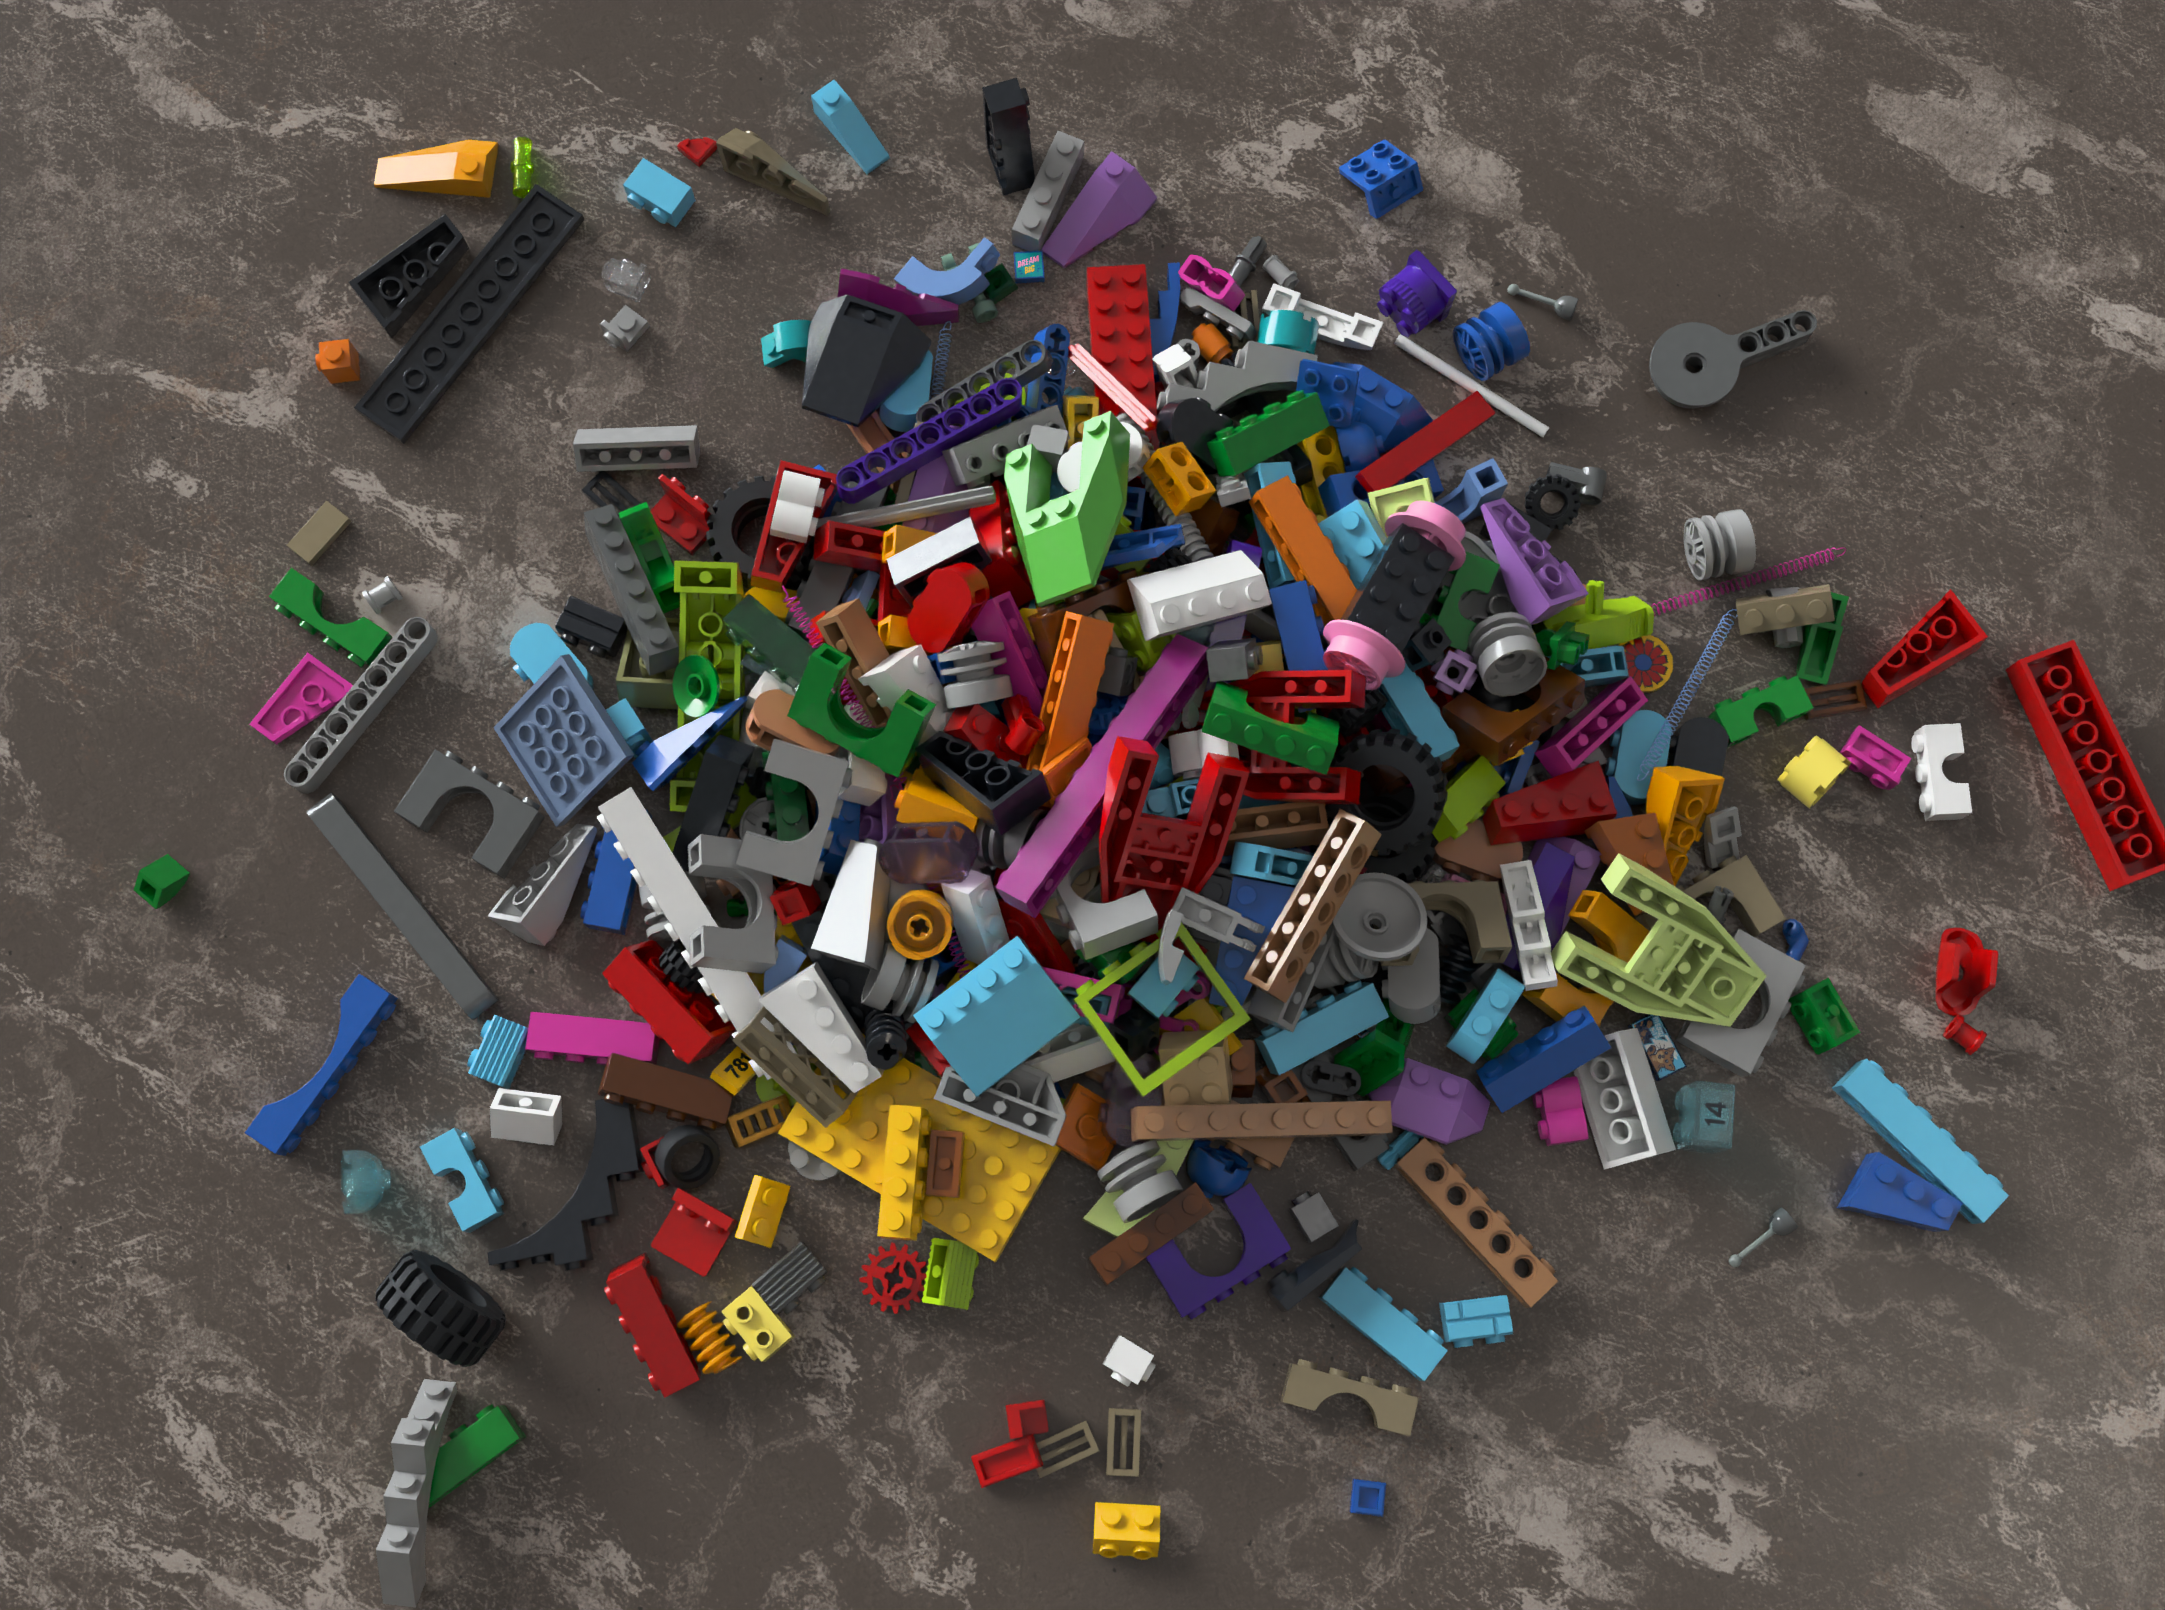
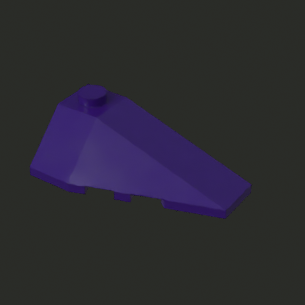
M1547 842L1533 869L1545 912L1544 920L1552 952L1561 937L1575 856ZM1507 914L1506 921L1512 948L1503 964L1521 972L1509 915Z

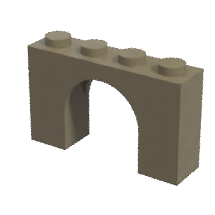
M1734 855L1718 864L1720 870L1713 874H1710L1709 870L1704 871L1692 879L1694 885L1687 889L1683 885L1676 887L1694 900L1700 897H1712L1716 886H1721V892L1724 887L1734 893V897L1729 906L1735 911L1748 934L1753 937L1786 920V917L1747 855L1738 860ZM1650 914L1639 915L1635 918L1649 931L1658 920Z
M1447 880L1441 883H1425L1423 881L1407 883L1420 896L1426 910H1440L1460 921L1468 936L1473 963H1504L1512 948L1498 881L1474 880L1472 882H1455ZM1419 945L1410 954L1400 959L1380 961L1381 966L1412 965L1419 952Z

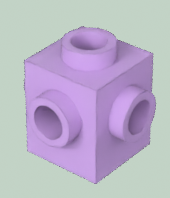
M1456 649L1455 652L1447 651L1445 657L1430 669L1435 672L1432 679L1438 682L1435 687L1452 696L1454 691L1458 694L1462 693L1464 689L1469 691L1478 674L1474 673L1477 665L1471 662L1473 657L1459 649ZM1450 667L1458 669L1459 674L1457 678L1451 679L1448 677L1447 670Z

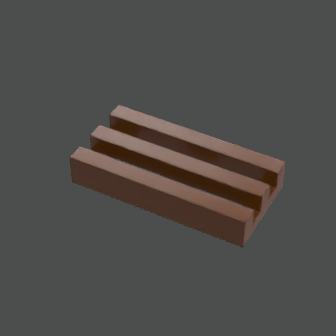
M1860 679L1805 689L1813 707L1858 700L1857 704L1816 711L1812 709L1805 715L1806 721L1860 712L1867 709ZM1854 688L1856 691L1853 694L1811 700L1810 698L1813 695Z

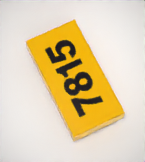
M737 1046L712 1071L710 1078L735 1096L756 1073L748 1062L751 1058Z

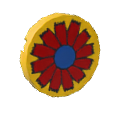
M1652 635L1641 636L1618 645L1624 647L1628 674L1633 678L1643 694L1659 690L1669 680L1673 670V657L1668 646L1659 638Z

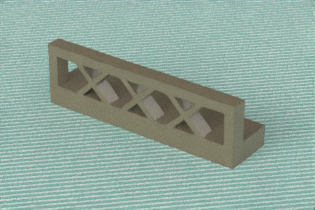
M764 1006L732 1040L825 1128L847 1110L859 1092L853 1093ZM764 1017L773 1025L775 1032L769 1031L761 1023ZM786 1041L796 1046L798 1054L793 1053L788 1048ZM810 1063H814L820 1069L821 1076L816 1075L811 1070ZM833 1085H837L847 1094L844 1099L834 1091Z

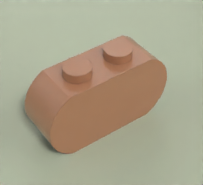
M774 689L765 691L756 698L746 721V732L752 743L770 751L773 740L778 739L827 755L836 756L840 745L829 742L824 736L810 728L802 727L797 721L787 716L795 696Z
M1478 819L1472 823L1468 822L1466 824L1468 830L1457 839L1453 840L1450 836L1440 843L1438 841L1434 848L1436 851L1433 857L1434 862L1442 865V869L1448 873L1459 875L1462 872L1472 876V881L1485 880L1486 882L1498 881V883H1501L1500 865L1520 862L1523 858L1521 842L1490 845L1484 823Z

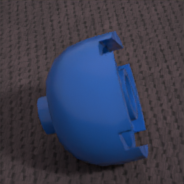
M1355 421L1350 427H1336L1346 472L1363 470L1379 459L1381 453H1385L1382 436H1375L1373 429L1366 423Z
M1195 1140L1187 1157V1173L1193 1183H1197L1207 1198H1212L1213 1195L1224 1197L1241 1189L1252 1170L1251 1167L1247 1168L1249 1163L1220 1145L1219 1149L1209 1147L1211 1143L1209 1140Z

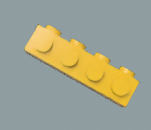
M889 1106L877 1233L878 1237L884 1239L917 1241V1233H920L922 1229V1214L919 1211L920 1200H923L925 1196V1181L922 1180L923 1167H927L928 1148H925L926 1135H929L931 1131V1116L928 1115L929 1111L923 1107Z

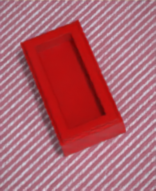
M1033 1434L971 1456L981 1488L1043 1466Z

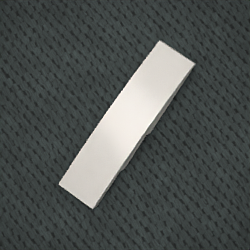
M1532 861L1501 864L1500 872L1525 991L1556 987L1558 979L1551 956V943L1544 920L1545 912Z

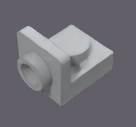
M627 305L617 313L610 323L605 320L600 323L605 341L614 348L620 346L626 352L650 327L647 320Z

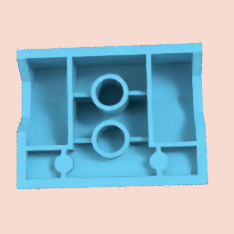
M1019 936L1013 938L913 1015L932 1043L976 1097H979L1081 1018L1060 988L1034 957L1025 941Z

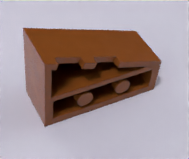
M1656 813L1599 821L1584 830L1588 839L1592 838L1601 853L1599 857L1603 864L1607 863L1609 867L1619 853L1644 866L1674 886ZM1627 903L1634 916L1648 914Z

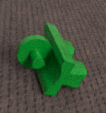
M1566 621L1557 632L1552 629L1540 630L1536 634L1537 642L1540 644L1544 656H1551L1547 662V668L1555 670L1561 663L1575 665L1580 654L1584 655L1587 652L1590 635L1576 632V623Z

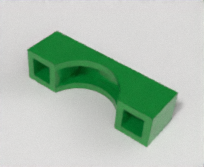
M290 568L269 595L277 604L274 609L288 619L292 615L300 620L298 625L314 636L316 632L323 635L325 638L322 641L333 650L338 652L342 648L349 653L347 658L360 668L365 664L370 666L393 637L364 616L348 624H334L325 620L322 613L324 592L315 583L293 568Z

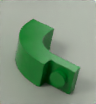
M647 502L619 512L621 522L663 614L679 608L680 592H674V563Z

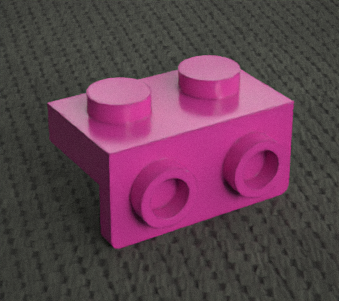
M1860 725L1854 729L1840 751L1844 757L1852 762L1848 769L1854 772H1861L1870 778L1869 780L1873 785L1887 790H1891L1902 780L1900 776L1912 759Z

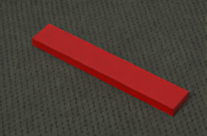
M1476 391L1361 470L1355 478L1368 493L1393 487L1488 421L1496 412L1482 395Z

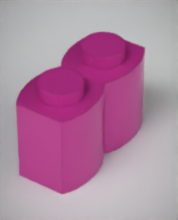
M1189 255L1178 271L1180 277L1191 289L1197 290L1233 312L1245 296L1244 291L1229 273L1222 269L1213 268L1206 259L1198 255Z
M1577 1076L1560 1078L1532 1095L1534 1107L1540 1108L1542 1120L1538 1121L1539 1137L1541 1140L1545 1139L1547 1146L1581 1142L1588 1139L1587 1123Z

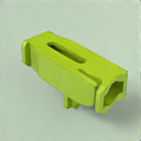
M1589 580L1588 584H1586V590L1589 594L1585 598V604L1567 607L1551 618L1533 624V631L1536 635L1543 629H1552L1557 632L1566 621L1576 623V632L1590 635L1588 649H1595L1651 635L1653 633L1654 611L1650 605L1636 596L1604 600V582Z

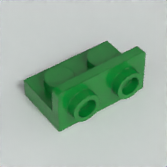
M1829 978L1822 980L1788 1000L1791 1003L1790 1011L1817 1055L1861 1033Z

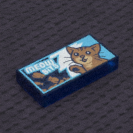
M1649 1014L1627 1025L1629 1029L1638 1028L1650 1069L1656 1081L1662 1080L1687 1067L1660 1016Z

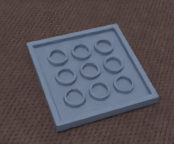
M570 654L561 655L494 726V730L556 827L565 825L634 756L629 745Z

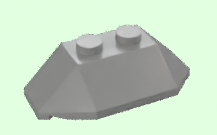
M1023 1063L979 1097L975 1096L952 1066L947 1067L934 1096V1099L1054 1147L1067 1117L1051 1075Z

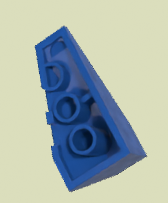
M740 697L654 740L652 743L648 740L645 741L635 751L638 757L632 764L646 785L652 791L665 787L746 705L747 697Z

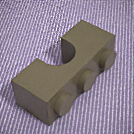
M1829 584L1798 589V592L1786 596L1768 597L1767 594L1736 599L1740 635L1835 621Z

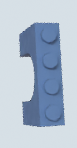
M1494 458L1467 470L1459 486L1442 499L1436 501L1435 504L1451 511L1464 524L1482 515L1481 506L1484 503L1500 499L1508 482Z

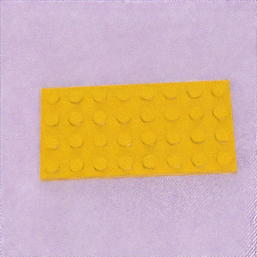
M905 1058L894 1067L884 1070L882 1077L860 1089L847 1110L826 1128L800 1103H795L778 1134L879 1194L882 1191L890 1105L923 1107L929 1111L928 1115L931 1116V1130L964 1132L960 1198L925 1195L924 1199L920 1200L919 1213L922 1214L923 1220L994 1262H997L1061 1151L1056 1145L1054 1147L934 1099L941 1079ZM817 1067L814 1073L821 1076L820 1069ZM833 1085L834 1091L844 1099L847 1094L837 1085ZM931 1131L929 1135H926L925 1148H928V1159ZM927 1163V1167H923V1178H922V1180L925 1181V1192H926V1181H927L928 1163Z

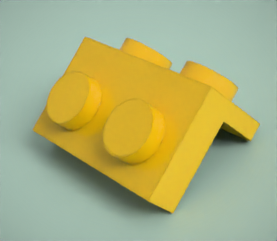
M754 1175L735 1238L771 1248L791 1186Z
M1095 1502L1093 1554H1100L1106 1558H1114L1118 1555L1133 1556L1139 1560L1158 1557L1160 1506Z

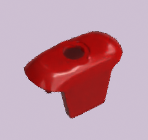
M1949 928L1941 935L1936 966L1935 1001L1938 1009L1952 1016L1970 1014L1976 1008L1980 998L1995 988L1998 951L1984 949L1978 935L1970 930ZM1959 967L1963 970V977L1960 981H1958Z

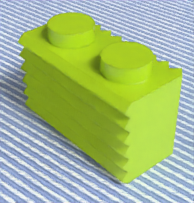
M933 1238L931 1240L932 1245L930 1246L931 1252L928 1259L927 1277L924 1279L926 1282L923 1286L925 1290L922 1292L924 1296L921 1300L923 1303L968 1310L969 1302L974 1293L972 1283L974 1271L979 1263L978 1252L960 1241Z

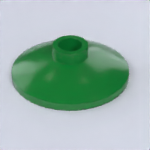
M690 655L681 660L676 667L673 676V694L677 705L685 714L691 717H702L714 709L719 698L720 682L718 673L710 660L701 655Z

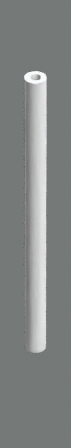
M1400 334L1394 343L1396 346L1469 392L1474 393L1478 391L1487 403L1539 436L1544 437L1549 430V427L1405 336Z

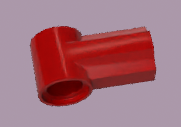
M1017 694L1013 697H1007L1001 705L1010 730L1005 737V742L1011 750L1026 756L1043 735L1046 726L1041 719L1033 715L1028 698Z

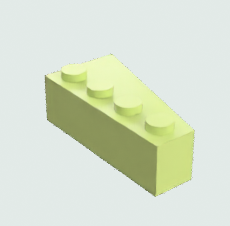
M1194 1140L1157 1141L1160 1149L1152 1157L1163 1154L1167 1159L1156 1170L1157 1173L1172 1170L1177 1175ZM1123 1190L1112 1193L1105 1192L1082 1221L1117 1238L1151 1213L1134 1221L1124 1223L1113 1204L1124 1193Z

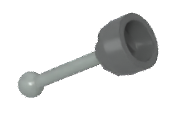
M1510 284L1507 289L1508 293L1512 296L1519 294L1554 306L1556 314L1569 321L1573 317L1579 298L1566 295L1553 300L1520 289L1517 284Z
M1782 1207L1775 1211L1769 1219L1770 1229L1738 1255H1731L1728 1260L1729 1264L1732 1267L1740 1266L1744 1257L1774 1233L1786 1236L1797 1229L1798 1225L1789 1213Z

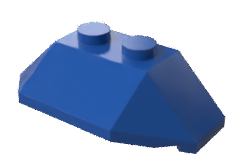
M1334 362L1332 364L1359 371L1354 407L1361 408L1359 422L1369 425L1373 429L1375 436H1382L1385 451L1392 450L1433 421L1412 394L1364 365Z

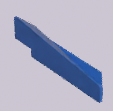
M1176 524L1115 535L1101 571L1129 562L1156 558L1166 550L1185 545L1182 525Z

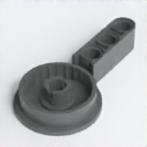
M1800 310L1735 335L1725 334L1716 327L1700 322H1687L1676 325L1664 332L1652 349L1649 360L1651 378L1660 395L1671 404L1689 409L1713 405L1726 397L1732 390L1741 368L1805 344L1817 327V319L1810 311ZM1795 325L1803 326L1806 331L1797 330ZM1768 335H1774L1779 342L1771 341ZM1740 345L1750 347L1752 352L1743 351ZM1690 365L1696 369L1700 368L1698 373H1691L1687 370L1686 366Z

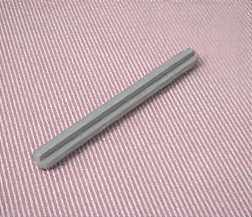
M986 486L820 518L817 522V529L829 520L871 528L991 505L996 502V493L993 486Z

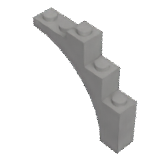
M1248 341L1242 349H1238L1235 367L1209 362L1203 371H1199L1196 388L1170 383L1164 392L1159 393L1157 410H1161L1167 403L1175 400L1199 397L1209 402L1211 409L1216 412L1238 398L1258 392L1275 390L1296 391L1300 361L1303 359L1317 361L1318 355Z
M424 1379L408 1417L401 1418L391 1441L394 1473L383 1496L387 1525L376 1548L383 1604L416 1608L426 1583L425 1537L430 1491L442 1434L457 1393L456 1382Z

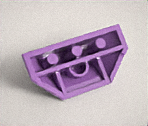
M1404 1058L1405 1066L1400 1075L1366 1094L1371 1101L1391 1100L1393 1126L1445 1145L1472 1134L1480 1133L1483 1130L1490 1105L1488 1099L1469 1080L1409 1058Z

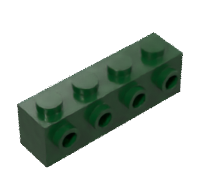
M770 751L762 752L763 769H765ZM770 773V782H765L767 801H773L774 811L768 812L770 831H776L777 840L793 841L800 839L809 833L805 786L796 780Z

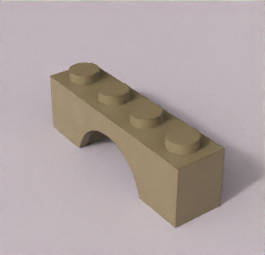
M1302 1359L1298 1360L1297 1365L1289 1364L1280 1402L1315 1411L1327 1397L1337 1393H1350L1359 1397L1368 1406L1372 1414L1374 1427L1410 1437L1419 1400L1418 1397L1411 1396L1412 1389L1393 1384L1392 1390L1379 1387L1380 1380L1361 1376L1360 1382L1348 1379L1349 1372L1331 1367L1329 1373L1316 1370L1317 1363Z

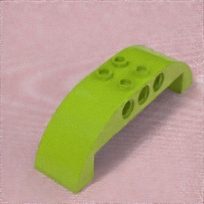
M674 561V592H680L679 663L687 656L701 655L710 660L714 665L720 682L719 698L712 710L714 711L745 696L746 643L742 642V632H744L743 622L746 619L743 616L742 610L744 589L739 563ZM678 706V728L700 718L685 714ZM743 708L677 773V778L670 780V811L686 812L705 752L716 738L721 734L739 741Z

